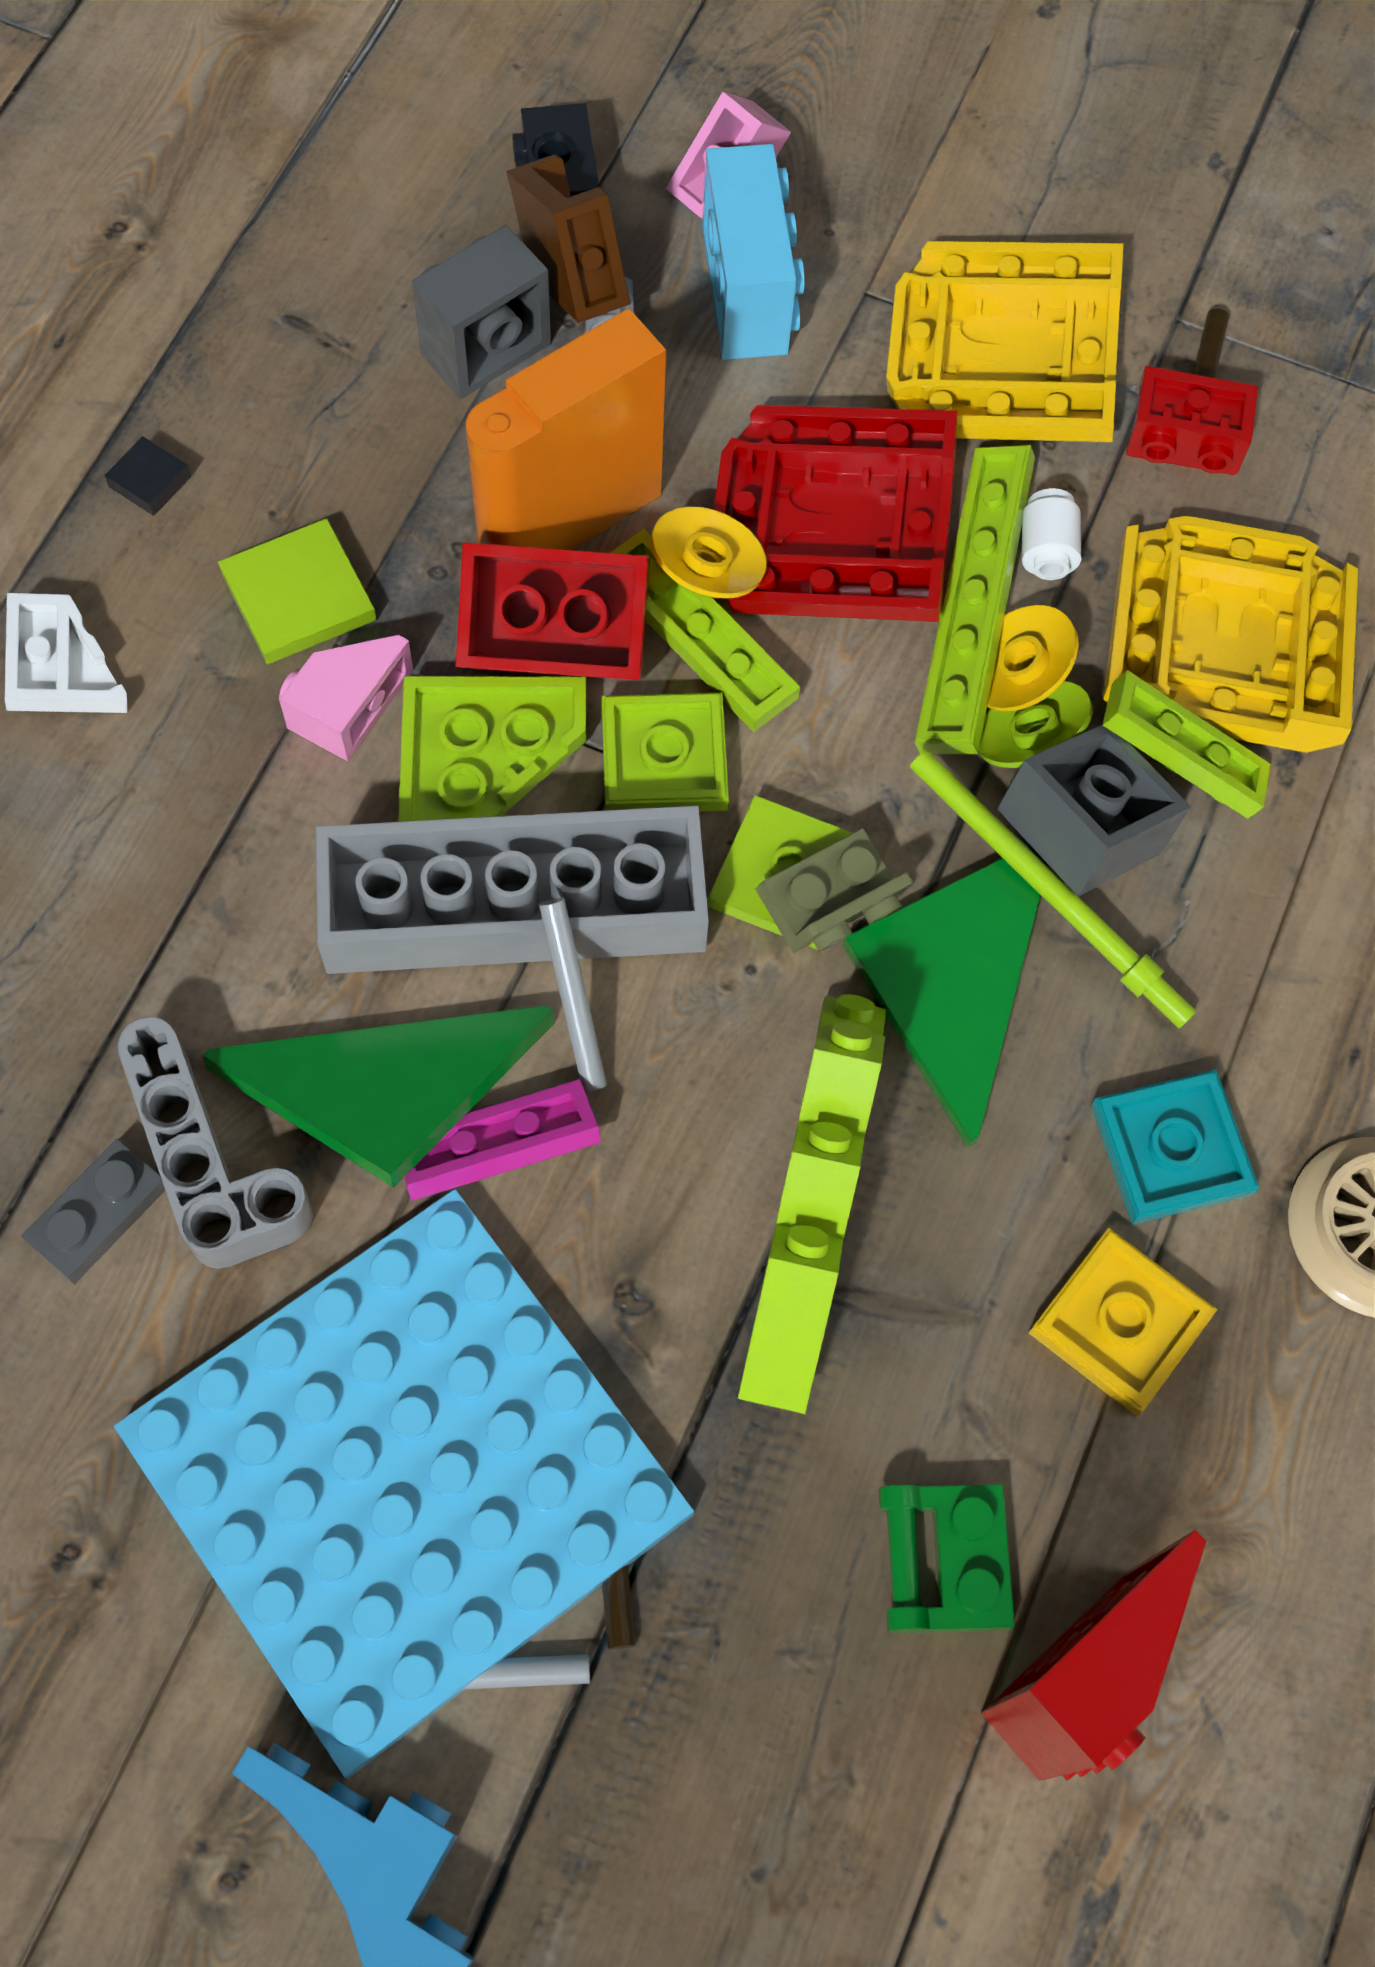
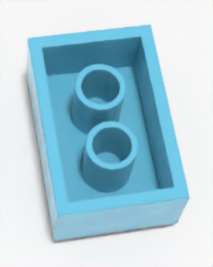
M773 144L706 149L702 231L722 360L788 355L791 331H799L800 328L799 301L795 294L804 293V267L801 258L793 259L791 248H796L797 242L796 220L793 212L785 213L783 203H788L789 200L788 173L786 168H777Z

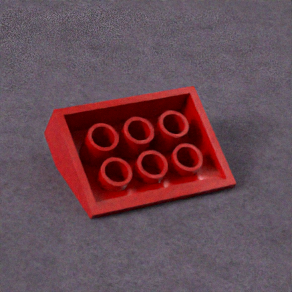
M1196 1529L1126 1572L981 1712L982 1716L1039 1781L1063 1776L1068 1781L1076 1774L1081 1778L1091 1770L1097 1774L1106 1766L1113 1770L1123 1763L1145 1740L1146 1737L1137 1727L1154 1711L1206 1545V1540Z

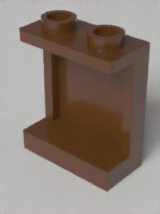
M551 155L506 171L523 243L548 269L549 295L577 323L630 305L607 193L598 187L571 197L564 163L557 155Z

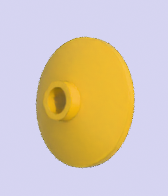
M704 507L676 508L661 516L652 531L651 548L657 563L674 581L698 594L714 598L744 596L758 587L765 574L766 556L758 539L739 521L719 511Z
M1031 605L1005 614L987 704L988 708L1007 712L1028 708L1047 698L1064 682L1074 666L1079 642L1075 626L1062 611L1046 605Z

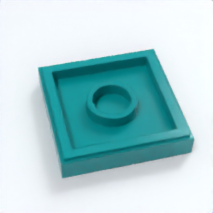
M1216 1069L1098 1097L1092 1102L1091 1108L1131 1225L1252 1196L1260 1189Z

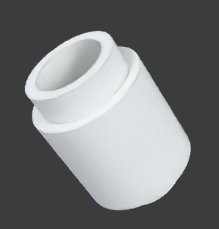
M1049 488L1034 493L1023 510L1022 564L1028 572L1041 579H1061L1074 571L1081 563V511L1075 503L1074 497L1069 492L1062 489Z

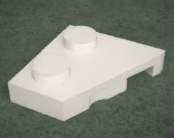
M7 593L6 711L127 713V693L122 684L118 685L105 663L103 651L94 636L89 634L83 626V617L70 595Z

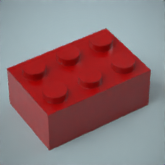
M463 542L455 667L642 680L650 558L645 555Z

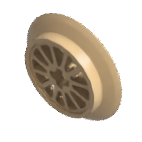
M1359 1137L1341 1141L1326 1148L1304 1167L1291 1193L1288 1208V1225L1297 1258L1311 1280L1326 1295L1340 1305L1359 1314L1375 1318V1137ZM1360 1176L1365 1190L1353 1181L1352 1178ZM1338 1191L1353 1204L1339 1201L1336 1197ZM1334 1216L1352 1221L1353 1224L1337 1227L1334 1223ZM1359 1238L1360 1245L1352 1253H1349L1341 1242V1239ZM1367 1248L1373 1253L1370 1268L1358 1261V1257Z

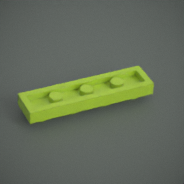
M642 529L610 552L645 555L650 558L646 622L715 693H722L723 702L753 732L757 731L799 699L800 686L712 597L698 594L683 587L663 571L653 555L651 535L645 529Z

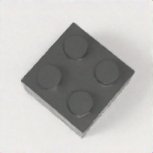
M504 225L488 236L477 238L466 249L441 264L430 266L419 277L412 280L421 355L460 399L551 344L548 269L507 225Z
M1102 724L1025 759L997 810L1077 896H1080L1160 855L1191 806L1129 742Z

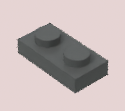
M116 1138L21 1237L75 1285L165 1191L161 1176Z

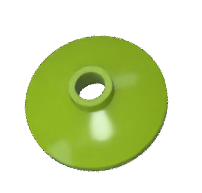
M1064 681L1051 695L1028 708L1008 712L989 709L985 714L979 754L985 761L994 766L1019 768L1025 759L1084 733L1093 714V706L1088 693L1081 686Z

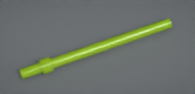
M927 749L917 756L909 768L1123 975L1120 981L1137 998L1143 994L1178 1029L1197 1012L1161 977L1164 970L1147 954L1141 958Z

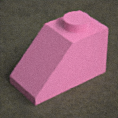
M722 92L665 189L702 219L706 149L773 144L775 156L777 157L791 131L754 101Z
M394 635L314 652L301 670L295 669L287 676L281 687L279 701L287 729L349 761L402 688L404 676H410L414 671L409 640L400 635Z

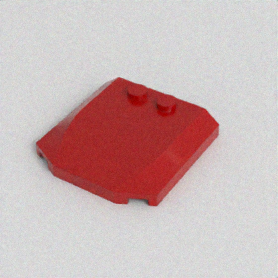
M756 405L750 413V424L738 439L732 437L721 452L713 509L734 518L748 528L760 542L766 556V571L758 587L744 596L726 598L732 613L939 622L943 603L956 464L958 411Z

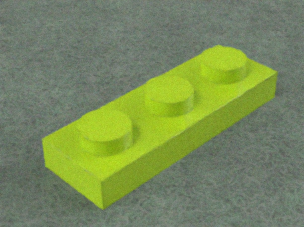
M1127 670L1112 683L1103 721L1104 727L1245 818L1249 819L1264 808L1271 767L1270 763Z

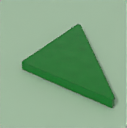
M1028 845L1027 847L1048 867L1045 860L1031 845ZM1003 858L844 938L843 942L844 949L881 1008L887 1009L886 1017L967 1148L976 1144L980 1135L1040 899V894Z
M544 1005L211 1048L202 1056L207 1070L394 1188L554 1025L553 1009Z

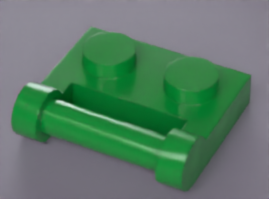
M1003 1484L920 1487L916 1485H891L879 1488L880 1511L887 1512L893 1608L886 1610L887 1632L928 1633L1013 1629L1015 1623ZM932 1511L939 1607L927 1608L921 1607L914 1512Z

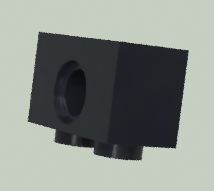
M586 103L521 108L522 132L512 133L515 168L551 155H557L563 160L571 197L598 188Z

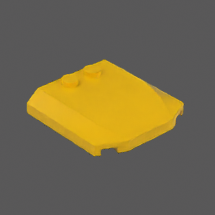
M927 241L921 249V260L911 273L905 272L895 285L886 380L887 391L896 409L958 411L957 438L1112 442L1124 243Z
M1192 516L1170 518L1165 528L1139 533V524L1127 526L1121 543L1103 700L1108 703L1112 683L1128 670L1232 739L1305 753L1344 744L1352 727L1358 568L1347 562L1342 571L1315 555L1319 547L1318 545L1297 535Z

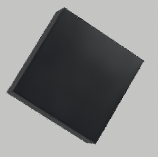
M143 436L105 474L109 488L153 516L191 477L186 463Z

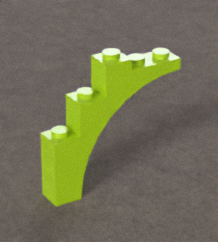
M850 994L841 995L838 998L824 996L738 1395L740 1400L802 1414L806 1413L839 1274L843 1239L859 1176L865 1133L883 1059L885 1044L883 1033L887 1009L876 1007L872 1001L861 996Z

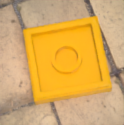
M1108 1228L1029 1331V1334L1138 1417L1151 1402L1218 1309Z

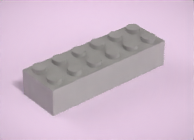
M699 806L315 826L317 945L327 974L552 961L539 904L555 898L565 899L578 959L706 952L709 920Z

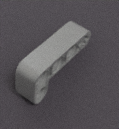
M154 1017L139 1018L128 1024L118 1041L119 1057L180 1234L196 1259L211 1268L231 1267L291 1244L303 1237L311 1226L313 1210L299 1178L288 1170L273 1168L232 1182L188 1056L173 1028L164 1020ZM158 1049L162 1067L167 1075L155 1077L149 1066L150 1057L148 1053ZM176 1103L189 1105L186 1114L178 1121L172 1123L159 1122L162 1112L170 1105ZM201 1160L210 1163L208 1171L201 1179L189 1183L179 1181L181 1171L191 1162ZM287 1195L295 1199L294 1207L283 1217L269 1218L263 1215L266 1204L274 1197ZM218 1219L231 1222L229 1232L218 1242L205 1243L200 1241L201 1231L206 1224Z

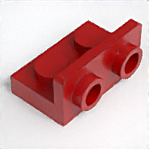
M1145 366L1140 379L1134 426L1127 443L1126 454L1152 463H1169L1191 467L1212 474H1238L1252 442L1258 386Z

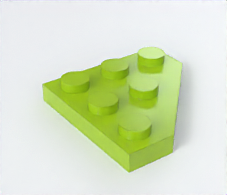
M404 676L398 822L503 816L586 742V677Z

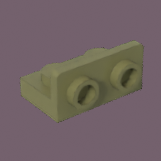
M861 829L764 880L755 890L794 954L812 943L815 944L819 952L833 946L852 934L848 924L863 915L869 925L884 918L902 906L897 896L914 882L908 872L893 879L864 829Z

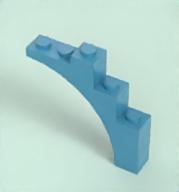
M273 1743L267 1754L252 1747H247L232 1774L277 1808L316 1854L346 1910L363 1967H471L475 1957L462 1950L468 1938L465 1933L432 1913L428 1915L423 1925L412 1919L458 1838V1835L444 1828L451 1813L413 1791L406 1804L395 1797L389 1796L376 1821H373L366 1816L373 1802L335 1780L329 1792L304 1778L311 1764L280 1745Z

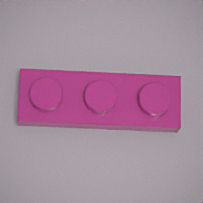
M578 1079L467 1113L404 1177L411 1201L601 1143L599 1127L581 1080Z

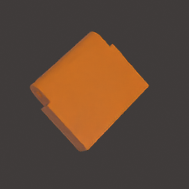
M630 308L505 380L506 388L477 404L468 414L466 434L477 543L573 550L661 496L666 349Z

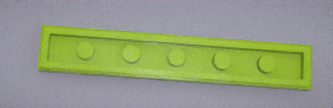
M1031 445L975 448L914 742L920 754L926 749L931 754H978L1022 528V514L1026 507L1035 461Z

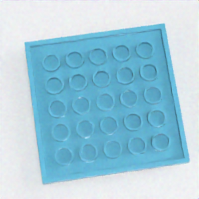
M456 1189L113 1426L321 1743L347 1779L458 1696L481 1674L502 1659L509 1657L601 1587L603 1582L622 1567L631 1564L694 1515V1510Z

